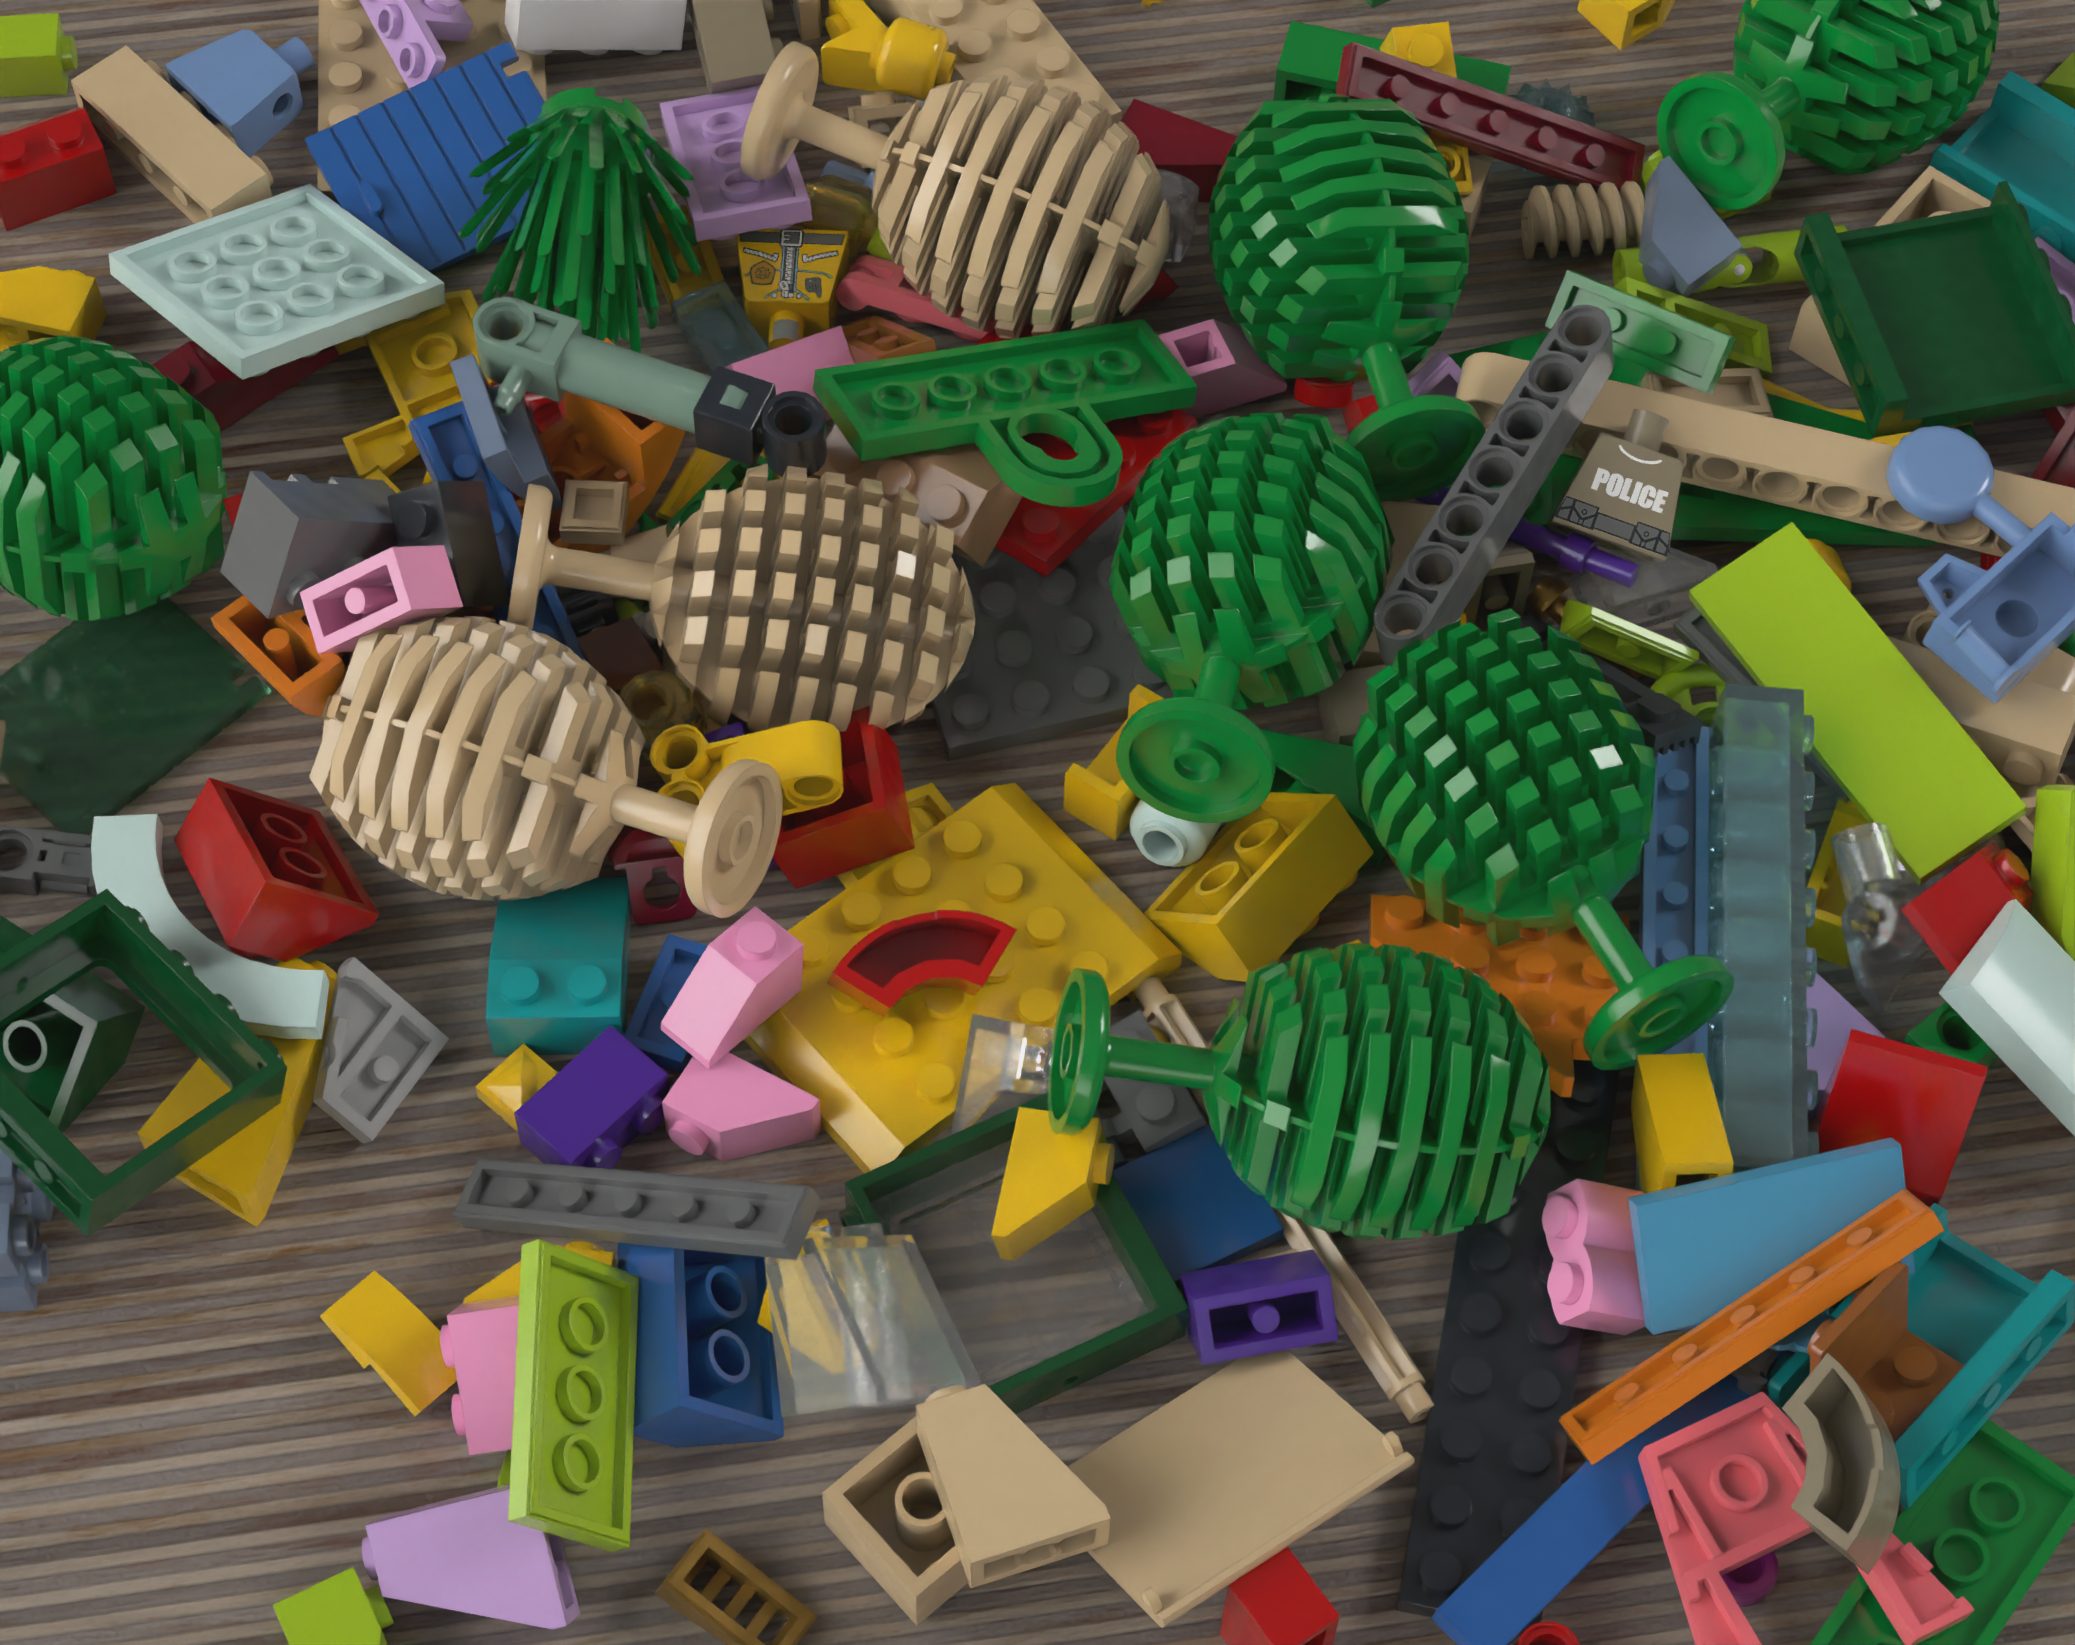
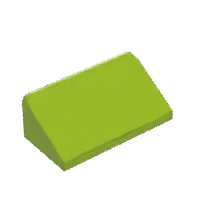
M1572 599L1567 600L1564 605L1560 632L1581 642L1582 649L1658 680L1667 673L1680 672L1699 659V651L1603 610Z

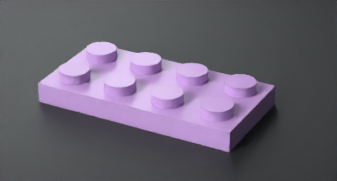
M761 85L659 103L662 124L672 157L685 167L695 180H683L678 176L690 193V197L684 196L697 242L709 239L718 241L728 240L741 233L767 228L781 230L789 228L795 223L813 220L810 199L794 152L780 172L769 180L758 181L744 175L741 170L740 157L743 136L751 108Z

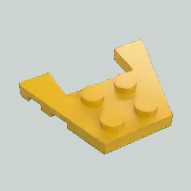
M470 289L446 292L445 303L423 311L414 318L402 319L373 330L364 337L352 338L334 345L339 355L365 345L368 346L399 412V416L342 438L359 479L366 478L377 469L386 477H389L411 461L420 452L408 428L410 420L463 401L450 362L473 353L480 366L472 322L479 306ZM486 377L491 388L498 385V383Z

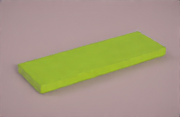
M1793 522L1689 590L1690 601L1919 886L2026 814V804Z

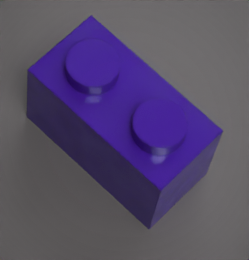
M610 1025L514 1112L520 1143L545 1164L613 1169L621 1157L623 1148L640 1133L646 1135L655 1130L664 1120L662 1101L670 1091L668 1074Z
M1313 1249L1179 1273L1182 1296L1189 1307L1187 1319L1188 1338L1202 1365L1339 1340L1330 1274Z

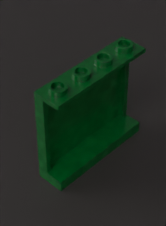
M2007 181L1998 182L1989 207L1840 233L1836 232L1828 212L1805 216L1794 256L1872 438L1913 432L1923 427H1945L2075 403V324L2072 320L2071 305L2066 295L2060 294L2050 273L2048 255L2043 248H2038L2029 229L2027 211L2023 204L2017 203Z

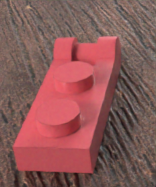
M864 255L858 258L850 268L849 273L843 277L836 288V297L839 303L848 310L858 311L870 305L896 313L899 318L910 323H929L952 330L956 336L966 340L975 341L982 339L988 332H993L998 321L995 319L994 314L989 321L987 332H980L966 326L961 317L964 310L961 305L957 308L954 317L947 316L932 304V294L929 291L926 296H921L905 279L903 273L904 265L899 266L895 262L872 255Z

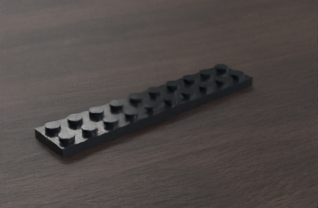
M1573 1059L1574 1083L1571 1098L1560 1097L1550 1089L1551 1114L1546 1137L1520 1186L1515 1184L1509 1213L1486 1224L1477 1223L1478 1216H1476L1472 1225L1464 1226L1463 1231L1457 1232L1431 1391V1400L1434 1406L1430 1408L1427 1416L1396 1607L1397 1611L1432 1617L1435 1611L1561 1487L1568 1435L1558 1420L1561 1419L1562 1415L1572 1410L1583 1328L1560 1325L1554 1315L1551 1298L1547 1289L1548 1277L1554 1258L1549 1250L1546 1234L1542 1226V1214L1548 1193L1576 1179L1604 1184L1620 1069L1600 1070L1589 1060ZM1543 1611L1519 1634L1520 1636L1529 1626L1542 1621Z

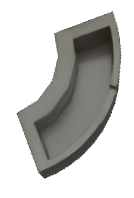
M1827 1353L1782 1407L1800 1429L1807 1453L1804 1483L1791 1508L1816 1534L1865 1573L1869 1574L1881 1557L1895 1525L1901 1490L1899 1461L1892 1435L1882 1415L1844 1367Z

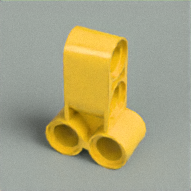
M800 721L713 743H708L703 734L694 726L688 724L675 725L657 736L651 746V763L666 783L657 793L694 805L699 804L704 792L720 771L729 764L741 759H753L769 764L777 772L782 788V816L832 804L842 796L844 791L840 732L834 725L825 721ZM667 838L684 859L686 844Z

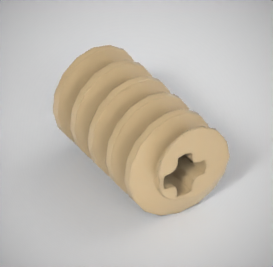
M1626 181L1619 192L1614 183L1603 182L1596 194L1591 184L1580 183L1573 196L1568 185L1558 184L1550 197L1545 186L1535 185L1530 191L1528 200H1525L1522 207L1521 236L1525 258L1532 260L1537 243L1541 242L1544 243L1550 259L1556 258L1560 242L1566 241L1572 258L1579 256L1583 240H1589L1594 256L1602 255L1606 239H1612L1615 251L1616 249L1626 248L1629 238H1635L1637 247H1640L1645 204L1640 186L1635 181Z

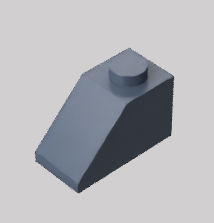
M1667 156L1660 161L1647 182L1638 261L1643 265L1644 276L1650 285L1687 297L1726 269L1743 245L1673 159Z

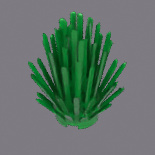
M596 88L569 89L550 97L544 102L541 114L536 121L504 139L511 143L480 163L470 172L469 178L481 177L521 150L484 184L482 194L491 195L461 229L458 240L469 237L505 196L477 233L476 251L477 253L483 252L529 188L530 192L520 219L482 294L483 302L486 303L494 299L497 291L499 298L509 291L521 253L526 251L513 298L524 300L533 305L539 293L538 307L554 312L555 306H560L559 314L580 320L583 335L596 339L597 332L598 340L603 341L608 338L615 345L619 340V329L620 337L629 344V327L630 350L641 353L636 290H639L646 325L649 329H654L658 325L656 310L660 312L644 218L671 283H675L678 279L677 269L668 249L662 228L649 200L648 193H650L690 270L701 277L700 264L689 243L694 247L698 245L694 230L657 170L678 194L688 198L690 197L689 190L678 176L683 180H695L689 171L650 135L648 122L634 103L625 97L622 104L611 99L595 96Z

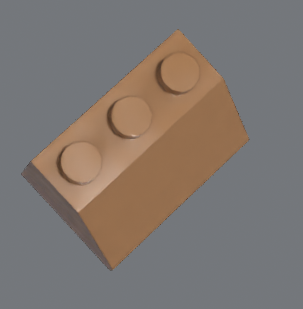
M836 424L826 439L827 456L825 464L817 473L813 474L818 479L821 478L825 471L845 474V483L858 487L863 478L882 481V498L891 503L894 502L900 486L904 487L919 499L920 506L915 517L920 518L919 521L926 528L931 523L934 528L938 524L954 531L953 553L981 567H984L1023 497L1002 481L976 443L951 446L943 450H927L891 456L884 460L861 461Z

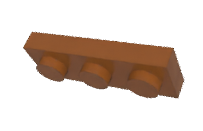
M876 315L841 326L854 363L937 351L933 338Z

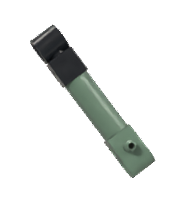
M494 298L482 304L475 312L472 322L480 367L487 378L501 384L497 392L498 396L493 403V408L499 415H510L514 407L521 402L526 392L560 402L567 391L694 433L697 448L751 466L756 464L764 449L766 464L774 473L783 477L787 466L806 468L807 477L817 473L825 464L827 441L824 409L817 398L806 392L788 391L776 395L774 383L719 365L716 367L712 377L583 335L580 320L532 305L518 298Z

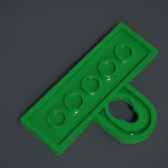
M1144 319L816 369L813 383L814 393L861 461L884 460L891 456L927 450H943L951 446L976 443L999 477L1009 488L1035 502L1059 507L1090 505L1105 499L1115 490L1119 480L1123 454L1120 444L1104 423L1114 419L1144 414H1161L1169 410L1193 407L1198 388ZM1030 433L1055 435L1071 445L1077 456L1070 460L1054 459L1045 454L1041 448L1027 443L1021 436Z

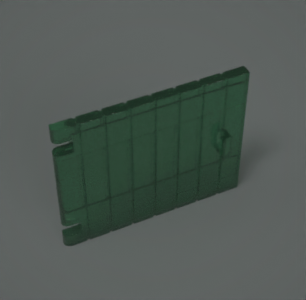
M159 597L157 598V603L127 616L126 613H123L120 617L111 620H74L71 622V625L64 627L47 640L45 644H42L23 658L22 662L15 664L0 676V720H5L0 775L38 809L60 832L90 835L93 832L94 817L116 815L126 804H130L148 790L149 786H153L171 772L175 766L177 767L195 753L199 747L204 746L222 732L223 728H227L245 714L246 710H250L271 693V689L257 676L249 678L238 687L233 681L244 673L246 666L169 597L162 600Z

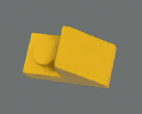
M828 0L829 17L826 18L825 23L831 40L821 47L822 80L830 86L872 92L888 91L882 89L877 84L876 71L868 69L876 35L880 26L885 25L863 0Z

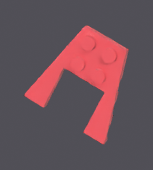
M1763 1391L1645 1446L1638 1455V1461L1695 1645H1762L1721 1576L1813 1532L1791 1508L1805 1478L1807 1453L1800 1429ZM1891 1533L1881 1557L1869 1574L1856 1565L1904 1645H1916L1967 1619L1974 1611L1972 1605L1963 1596L1956 1599L1930 1572L1934 1566L1910 1541L1904 1545L1893 1533Z

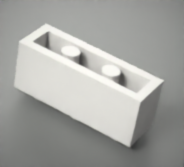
M506 0L504 25L516 50H524L535 55L550 54L553 50H579L590 55L605 54L608 50H633L644 55H656L663 50H681L687 0Z

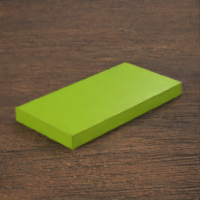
M540 1239L523 1244L521 1248L508 1521L602 1550L615 1552L630 1548L639 1276Z

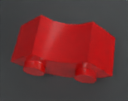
M936 910V912L912 915L899 920L895 919L869 933L854 945L836 966L827 983L883 1018L902 998L924 988H953L975 996L985 984L1017 929L986 915L960 910Z

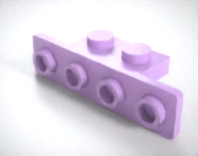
M359 0L408 88L440 74L446 62V56L436 39L465 42L474 25L460 0Z

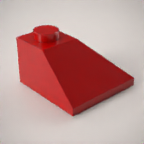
M1993 840L1900 910L1952 975L2008 901L2016 899L2031 914L2034 891L2027 884L2030 877L2021 860L2011 850L2007 848L2001 850Z

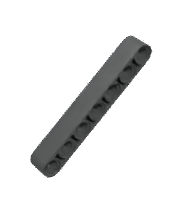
M1585 304L1567 309L1558 317L1378 602L1373 614L1380 655L1386 666L1390 665L1392 667L1398 650L1418 639L1422 642L1430 638L1438 629L1460 618L1601 391L1614 367L1611 323L1605 311L1596 306ZM1496 485H1503L1502 487L1490 488ZM1463 533H1474L1470 536H1459ZM1434 581H1444V583L1439 585H1427ZM1402 630H1415L1414 632L1406 635L1396 634Z

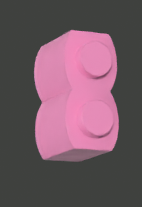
M1576 1179L1548 1193L1542 1214V1226L1546 1234L1549 1250L1554 1259L1548 1277L1547 1289L1551 1298L1554 1315L1560 1325L1619 1335H1628L1645 1327L1628 1201L1630 1197L1643 1195V1191Z

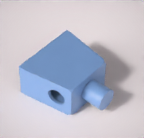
M242 29L172 60L166 64L171 86L178 93L185 91L190 94L200 107L203 116L213 125L217 123L224 125L232 134L237 146L248 157H251L301 114L304 105L297 76L314 66V60L307 46L298 37H293L272 50L252 30Z

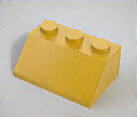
M1269 792L1266 800L1255 811L1242 818L1229 821L1212 839L1203 856L1187 866L1143 914L1184 956L1215 978L1246 982L1248 972L1272 961L1278 960L1277 965H1279L1282 954L1299 936L1304 935L1317 924L1319 913L1336 894L1346 890L1355 882L1358 876L1357 871L1374 852L1335 794Z

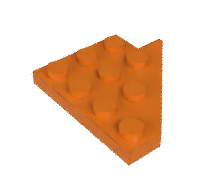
M1371 894L1369 944L1375 949L1386 944L1410 947L1416 954L1422 951L1430 952L1448 958L1454 963V968L1461 966L1465 969L1466 967L1483 977L1490 983V988L1495 990L1498 995L1501 992L1508 998L1529 1025L1534 1035V1040L1538 1045L1540 1057L1543 1051L1549 1063L1550 1089L1560 1097L1571 1098L1574 1083L1573 1059L1591 1061L1583 1047V1036L1586 1027L1600 1007L1619 991L1578 927H1573L1550 937H1547V928L1539 932L1532 928L1520 929L1519 940L1496 947L1487 938V924L1477 926L1471 918L1463 916V908L1459 907V929L1429 915L1426 912V900L1406 895L1385 896ZM1618 914L1630 933L1629 915Z

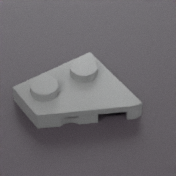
M355 957L344 960L338 969L313 1102L360 1142L367 1143L374 1140L449 1038Z

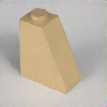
M986 1384L966 1389L963 1385L948 1386L928 1396L926 1402L916 1405V1432L970 1589L1108 1545L1111 1518L1106 1505Z

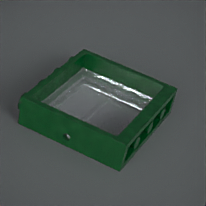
M1048 1092L844 1182L846 1209L839 1211V1218L844 1232L854 1249L864 1245L874 1265L868 1267V1273L877 1296L883 1305L894 1302L904 1321L898 1324L897 1327L909 1357L914 1363L923 1359L934 1379L928 1382L930 1395L937 1390L953 1385H963L966 1389L986 1384L1016 1415L1186 1335L1189 1307L1113 1173L1108 1185L1099 1184L1093 1208L1016 1260L1000 1258L991 1233L1019 1107L1048 1111Z

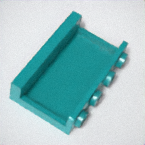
M2010 71L1998 83L1991 106L1951 147L1941 143L1934 150L1929 165L1991 202L1998 182L2007 181L2017 203L2023 204L2027 211L2029 229L2034 239L2040 237L2075 264V109Z
M1936 1203L1930 1209L1934 1211L1945 1231L1913 1251L1915 1273L1908 1275V1331L1960 1362L1964 1367L1894 1444L1900 1467L1901 1490L1899 1504L1906 1509L1912 1506L2072 1326L2075 1320V1282L2053 1269L2050 1270L2039 1284L2032 1282L1953 1235L1948 1229V1211ZM1855 1291L1850 1293L1836 1309L1829 1308V1315L1837 1319L1851 1304ZM1795 1352L1794 1355L1790 1353L1783 1355L1775 1363L1768 1376L1767 1388L1769 1398L1791 1421L1792 1419L1782 1407L1810 1375V1356L1804 1352Z

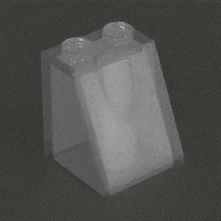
M873 1223L841 1228V1237H834L832 1225L810 1226L797 1260L764 1257L782 1418L883 1410L926 1402V1399L932 1393L948 1386L963 1385L966 1389L980 1385V1378L911 1234L883 1235L882 1224Z

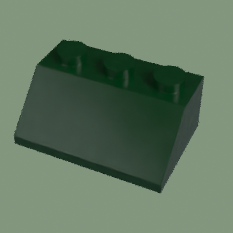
M0 915V955L32 935ZM88 971L0 1028V1070L64 1133L125 1063L146 1006Z

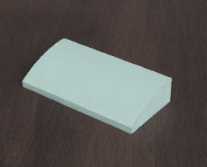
M2016 899L2010 900L1939 991V994L2075 1136V961Z

